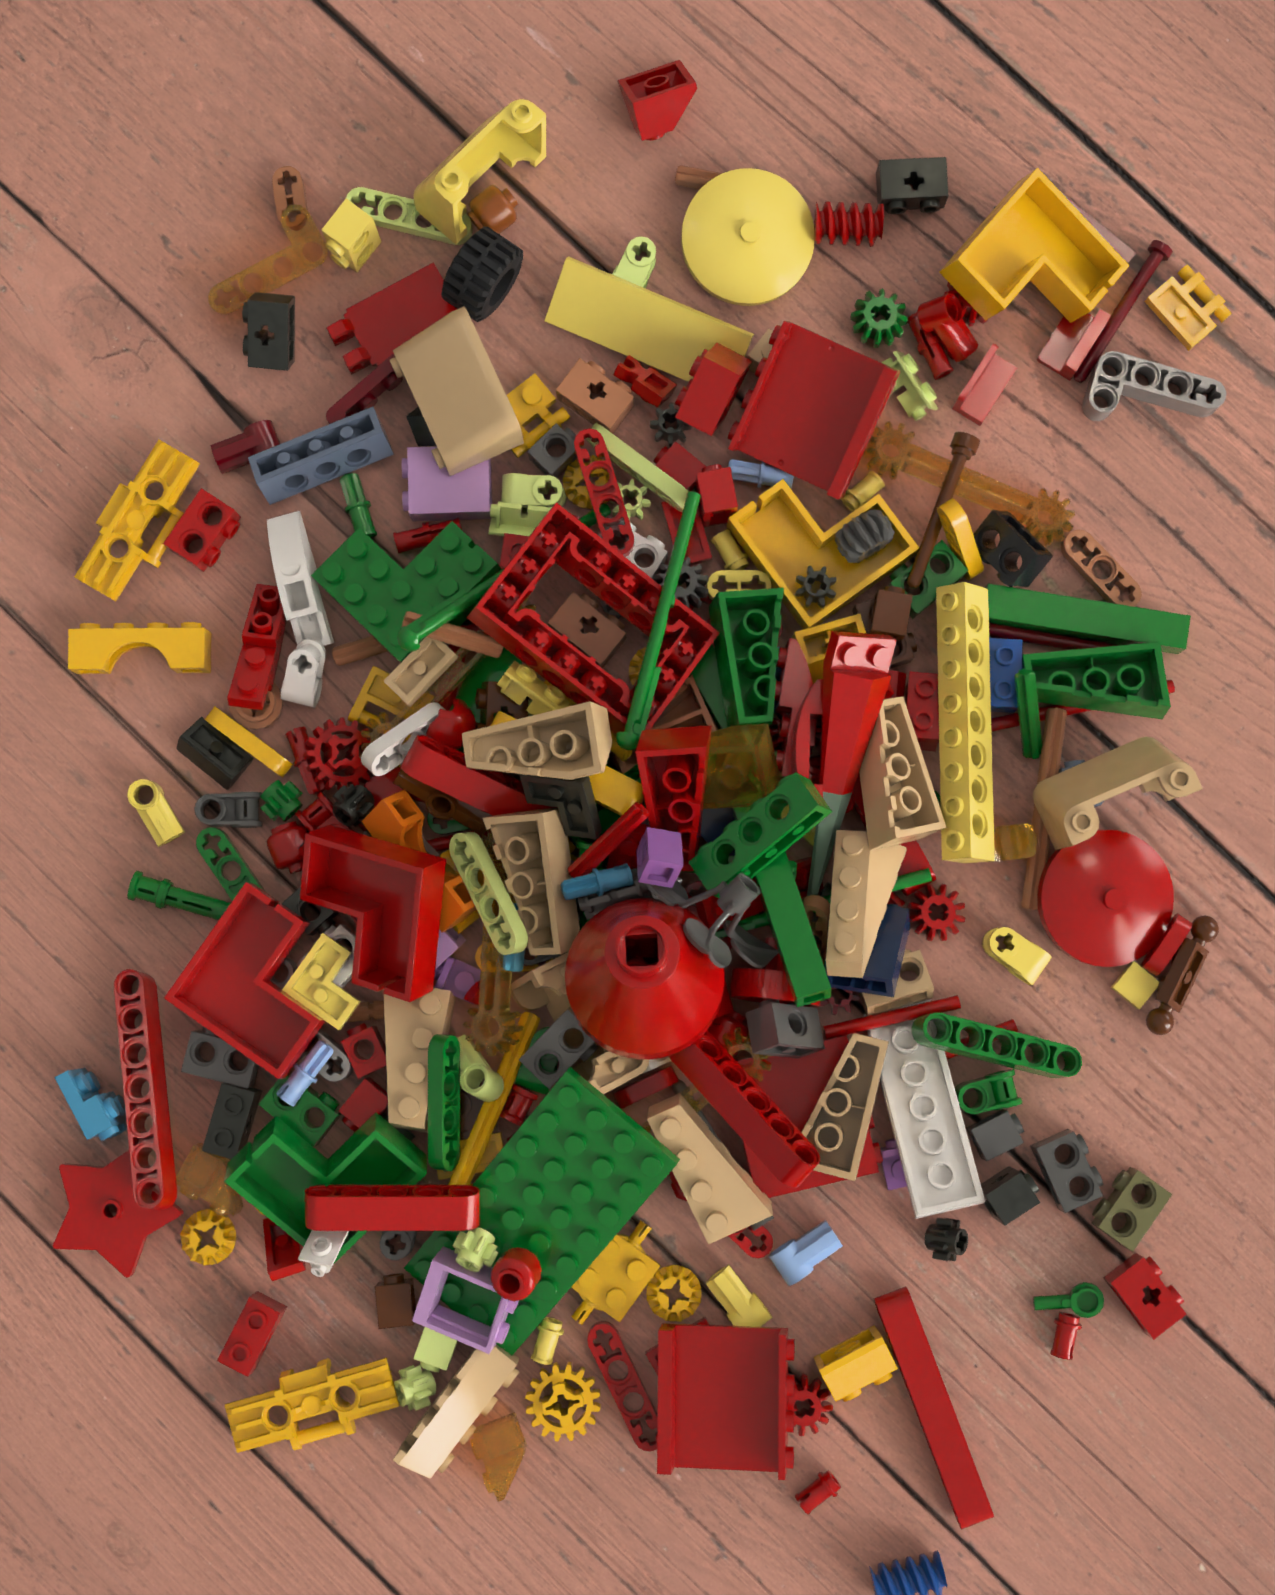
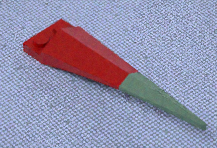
M831 631L823 662V720L819 784H823V799L832 810V813L816 825L807 896L818 895L835 845L836 830H840L892 677L888 671L897 640L890 635Z

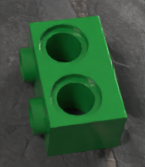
M943 540L934 546L920 584V594L912 597L909 614L912 619L936 600V587L956 584L969 571ZM934 559L941 560L946 566V572L943 574L933 572L930 568V561ZM904 563L889 576L892 580L889 586L904 589V582L908 580L913 564L908 568Z
M290 1071L286 1078L276 1081L258 1105L271 1116H277L310 1145L315 1147L342 1115L337 1108L340 1103L325 1091L320 1095L311 1085L305 1090L294 1107L285 1103L277 1096L276 1092L291 1076L292 1071ZM313 1107L320 1108L325 1115L324 1123L321 1126H315L309 1121V1111Z

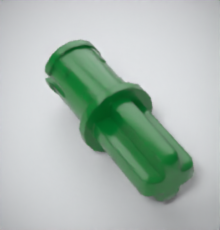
M357 473L343 475L340 478V484L347 504L345 512L350 514L354 531L360 528L370 538H374L377 536V532L375 531L369 511L371 503L366 501L359 475Z

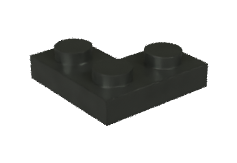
M520 774L527 803L558 807L565 835L597 839L599 837L602 827L589 776L566 780Z

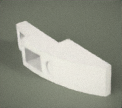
M296 511L267 519L269 546L276 583L285 618L291 622L297 645L307 638L316 639L323 646L334 643L318 584L311 576L317 568L301 512Z

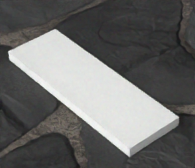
M931 999L925 1000V1001H922V1002H919V1003H915V1004H912V1005H917V1004H921V1003H925V1002H930ZM914 1019L867 1030V1034L870 1037L889 1041L880 1084L915 1219L983 1204L985 1203V1198L945 1051L922 1046L914 1040L911 1033L912 1024L916 1020ZM929 1021L927 1032L932 1038H935L937 1034L936 1025Z

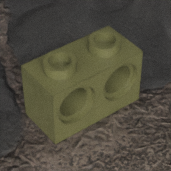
M1129 1167L1127 1171L1122 1170L1112 1184V1187L1115 1189L1107 1200L1103 1198L1097 1204L1092 1213L1095 1218L1091 1224L1133 1252L1173 1194L1139 1170ZM1143 1184L1146 1191L1145 1196L1142 1200L1134 1202L1131 1191L1135 1185ZM1123 1212L1126 1217V1223L1123 1228L1114 1230L1111 1225L1112 1218L1115 1214Z

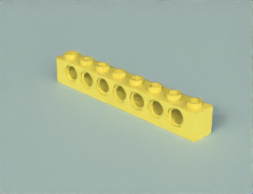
M967 582L936 587L941 812L947 827L941 830L942 860L976 863L995 861L988 589Z

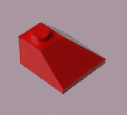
M680 60L618 80L633 127L641 141L657 140L662 138L665 133L673 131L697 90L696 81Z

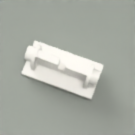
M312 1230L298 1260L310 1263L312 1267L311 1273L317 1277H323L325 1273L330 1272L349 1231Z

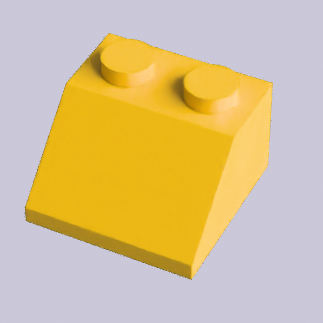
M875 1325L813 1357L835 1402L840 1399L847 1402L856 1398L862 1393L861 1388L872 1382L874 1385H879L893 1377L891 1372L898 1369Z

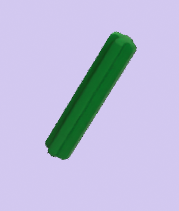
M1023 668L1014 676L1022 754L1025 758L1037 759L1042 750L1036 676L1033 670Z

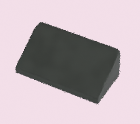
M203 717L199 718L179 737L176 747L181 754L226 790L233 786L254 759L227 736L209 724Z

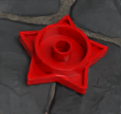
M129 1150L105 1167L65 1163L59 1166L70 1208L53 1243V1248L96 1250L124 1277L128 1278L135 1272L147 1236L182 1216L184 1211L175 1203L165 1210L143 1209L138 1206L133 1195ZM155 1187L153 1188L151 1193L152 1200L154 1202H156L160 1196V1191H158ZM109 1204H114L117 1207V1214L115 1216L110 1213Z

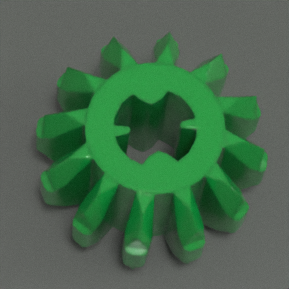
M882 288L879 290L877 297L871 291L865 293V300H856L854 305L856 311L851 312L850 320L856 322L852 328L853 333L863 332L861 337L862 344L871 338L874 339L873 346L875 348L879 347L881 339L890 346L894 341L893 336L900 338L903 335L904 330L901 326L907 324L908 317L902 314L906 309L905 303L895 304L898 297L896 293H893L888 299L885 297V290ZM879 315L885 317L879 322L874 321V317L877 318Z

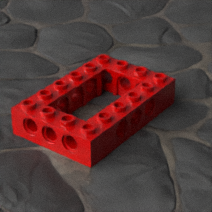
M556 502L466 618L546 681L561 690L564 695L577 705L591 701L607 708L610 731L616 735L617 732H624L637 681L629 690L628 685L619 677L615 679L597 665L594 657L590 656L588 658L567 641L568 637L565 634L560 636L539 619L540 615L537 612L527 608L521 609L517 613L515 612L536 588L535 585L542 576L556 563L649 637L662 586ZM677 598L674 607L669 610L667 626L656 667H661L645 730L652 728L720 633Z

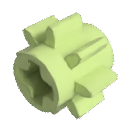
M631 479L629 485L625 486L617 482L623 502L625 496H628L630 499L636 497L635 506H632L630 503L625 504L629 521L630 517L636 515L642 520V507H650L651 505L650 500L642 499V496L647 492V487L643 486L639 489L635 486L634 479ZM618 505L612 510L613 516H616L619 512Z
M479 1227L468 1230L467 1234L460 1231L452 1245L456 1248L454 1251L457 1254L456 1262L463 1268L473 1272H479L484 1265L491 1268L498 1255L496 1251L497 1246L493 1244L495 1237L490 1232Z
M412 1365L399 1370L401 1379L394 1381L400 1406L408 1405L409 1410L415 1409V1411L430 1406L429 1397L436 1394V1382L432 1373L426 1369L422 1371L420 1365L416 1367Z

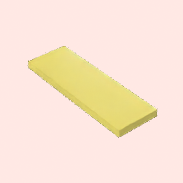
M569 256L565 259L545 318L547 323L626 356L630 355L640 362L688 382L690 379H693V376L689 375L690 369L697 356H701L704 349L710 350L716 343H719L745 357L754 336L753 333Z

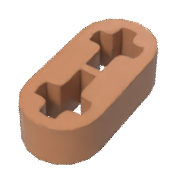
M291 166L280 167L272 177L276 214L281 226L285 230L298 232L303 230L309 221L305 185L300 172L296 168ZM291 177L294 182L291 184L292 194L287 195L284 185H281L285 183V178ZM289 204H294L298 213L296 221L290 222L289 218L286 217L290 215Z

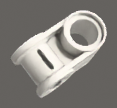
M313 638L304 639L290 653L280 696L282 700L312 708L316 707L322 690V675L326 658V650L320 641Z

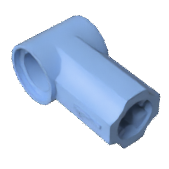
M825 1220L797 1240L791 1239L775 1249L769 1255V1258L786 1284L791 1286L805 1278L814 1270L813 1266L839 1250L843 1245Z

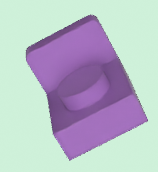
M449 956L446 962H443L435 969L434 980L437 983L434 988L449 990L455 997L465 1000L463 998L468 990L477 981L487 977L488 973Z
M895 1138L886 1140V1147L880 1148L886 1187L888 1190L906 1187L907 1184Z

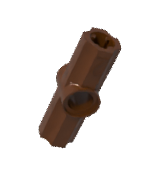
M402 769L400 770L393 784L426 802V809L433 817L444 820L453 818L481 836L486 833L487 830L483 817L492 815L407 775Z

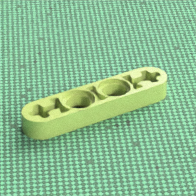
M365 187L354 188L346 196L353 204L354 202L360 203L361 199L365 198L367 205L376 208L377 201H380L377 216H375L372 207H362V210L374 219L375 225L453 245L464 244L473 233L471 220L466 213L462 216V220L467 227V235L455 244L435 226L431 225L430 227L422 228L416 224V219L420 214L415 208L414 199ZM390 205H398L403 210L398 219L390 220L384 216L385 209Z
M595 423L591 427V429L597 430L603 436L610 460L676 510L683 512L687 493L689 492L685 487L600 424ZM586 438L593 447L599 444L598 442H592L590 438Z
M463 832L453 835L449 844L450 855L495 948L502 955L523 952L528 943L527 931L482 839L475 832ZM479 869L484 874L483 886L478 882L477 874ZM494 899L499 905L498 916H495L492 910Z

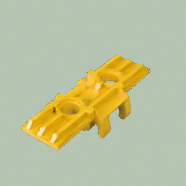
M158 439L133 482L130 481L128 486L120 483L99 516L96 524L101 528L99 531L100 535L74 578L116 602L141 560L159 568L161 565L159 560L167 548L163 543L184 514L174 506L200 463ZM152 483L163 485V494L157 500H150L146 496V489ZM163 512L169 513L170 517L148 553L144 552L141 549L144 543L141 536L153 516L159 518ZM117 540H122L128 544L127 553L120 558H115L111 554V546Z
M330 1358L318 1361L315 1368L297 1373L294 1372V1369L282 1371L279 1377V1389L226 1403L224 1406L236 1452L240 1453L285 1439H290L291 1446L295 1451L302 1449V1445L345 1432L347 1435L356 1433L354 1419L399 1407L400 1404L387 1358L334 1373L330 1372V1367L332 1366ZM348 1386L353 1389L355 1393L354 1403L350 1404V1402L341 1398L339 1387ZM279 1405L285 1408L288 1414L286 1423L277 1425L270 1420L269 1410L271 1407ZM334 1410L338 1413V1420L299 1430V1420Z

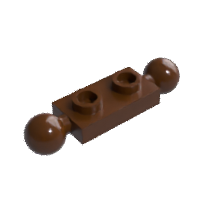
M1203 915L1194 919L1191 928L1193 938L1184 939L1182 945H1180L1172 957V965L1167 976H1164L1159 982L1158 994L1155 999L1161 1004L1159 1008L1151 1010L1146 1017L1148 1029L1156 1035H1165L1172 1030L1174 1026L1172 1012L1180 1013L1209 953L1204 946L1206 943L1213 941L1218 935V923L1210 916Z

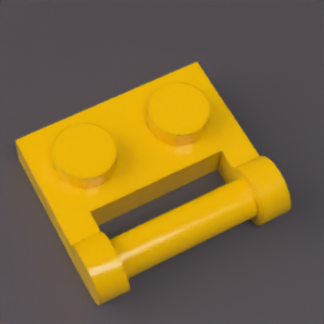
M373 665L347 720L350 722L356 720L358 723L360 722L385 734L396 725L366 711L365 708L368 702L403 719H407L427 704L432 703L435 695L425 691L410 707L384 682L390 673ZM412 733L404 739L402 745L409 740Z

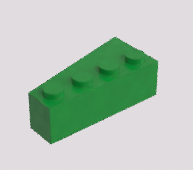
M784 588L718 592L708 607L711 626L720 632L714 640L729 737L763 734L773 722L776 689L775 671L779 654L777 646L778 634L781 628L782 615H780Z
M1160 642L1022 655V669L1035 672L1039 703L1163 720L1171 707Z

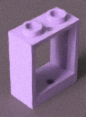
M443 1246L432 1259L412 1321L490 1354L496 1343L503 1344L510 1328V1324L505 1322L508 1313H514L519 1300L511 1301L501 1297L491 1327L439 1305L449 1273L496 1292L491 1283L493 1267L490 1268L484 1265L479 1272L467 1270L456 1262L457 1254Z

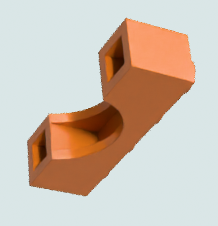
M405 789L382 799L361 821L374 838L427 853L422 839V826L425 816ZM445 872L439 927L442 933L463 922L476 910L460 874Z

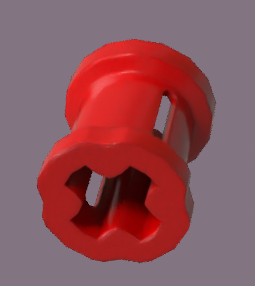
M513 1083L512 1091L500 1113V1117L521 1126L525 1122V1117L533 1101H537L539 1095Z

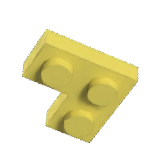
M322 933L282 991L337 1030H341L361 1002L333 982L352 955V952L327 934Z

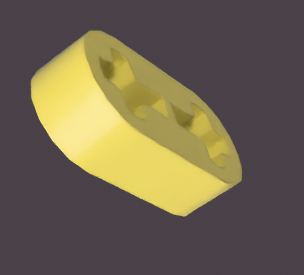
M759 570L716 571L711 574L706 584L708 596L711 600L719 592L718 589L712 588V585L716 584L719 578H724V583L727 585L736 584V589H727L725 592L752 590L741 589V584H750L753 578H757L758 584H764L763 589H771L770 578Z

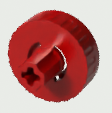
M765 938L766 944L777 949L774 938ZM779 953L762 969H733L730 998L757 1003L769 999L779 1000L781 1004L795 1002ZM820 1001L804 1005L803 1007H820Z

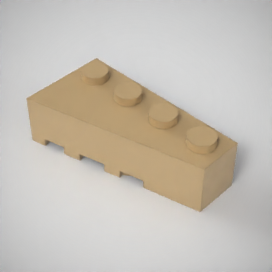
M904 697L884 699L859 771L869 850L920 840L947 828Z
M433 988V991L412 1002L384 994L389 1123L396 1128L428 1133V1046L434 1035L449 1034L456 998L449 990Z
M853 1033L801 1132L819 1152L820 1163L814 1168V1171L852 1181L856 1180L889 1041Z
M681 1093L648 1107L647 1121L656 1139L680 1158L672 1172L708 1244L773 1216L772 1201L765 1193L761 1192L745 1169L739 1166L730 1155L729 1150L722 1142L718 1141L709 1130L707 1124Z

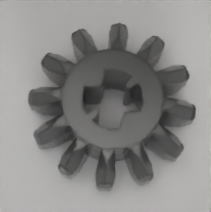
M871 509L844 524L843 528L836 533L834 541L838 545L837 549L843 557L845 556L848 563H859L885 548L892 541L895 532L891 527V522L887 516L883 515L881 510Z
M686 557L678 581V585H682L685 582L686 589L681 586L677 587L675 597L688 608L689 604L699 609L702 605L700 598L708 596V589L705 585L709 578L707 575L701 574L702 565L700 563L690 567L691 559ZM664 563L659 565L661 574H653L652 579L662 587L668 565Z

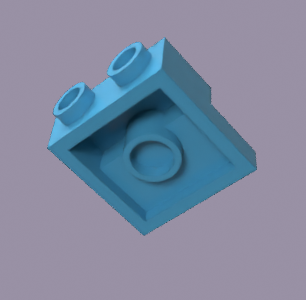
M86 1068L67 1070L54 1077L87 1140L99 1137L100 1141H103L107 1138L111 1139L127 1130L124 1099L120 1095L116 1096L114 1091L99 1094L98 1090L101 1089L100 1083L92 1071L88 1072Z

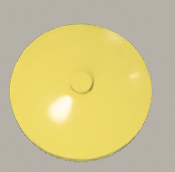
M743 168L716 176L696 193L687 208L683 220L681 246L684 260L690 273L705 291L719 300L730 304L755 306L780 298L797 284L812 258L815 229L807 203L789 182L765 170Z

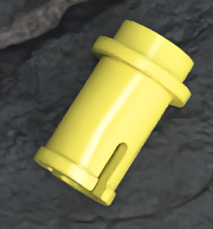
M870 471L852 489H847L844 498L841 500L848 510L854 512L869 501L880 489H883L885 484L877 473Z
M729 529L718 533L712 538V544L715 545L726 564L724 566L725 570H744L749 565L747 561L749 556L747 553H742Z
M545 1317L537 1326L539 1333L533 1354L531 1355L533 1361L544 1365H552L558 1338L564 1333L562 1329L563 1323L560 1320Z

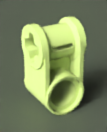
M643 236L632 239L612 275L646 289L649 277L656 263V246L653 241ZM642 251L647 253V257H643L641 261L636 260V255H640Z
M521 473L502 475L501 501L504 503L522 504L521 513L528 512V505L553 507L557 502L563 507L566 504L567 496L564 488L554 476ZM553 488L555 493L551 494L550 500H546L543 494H548L549 489Z

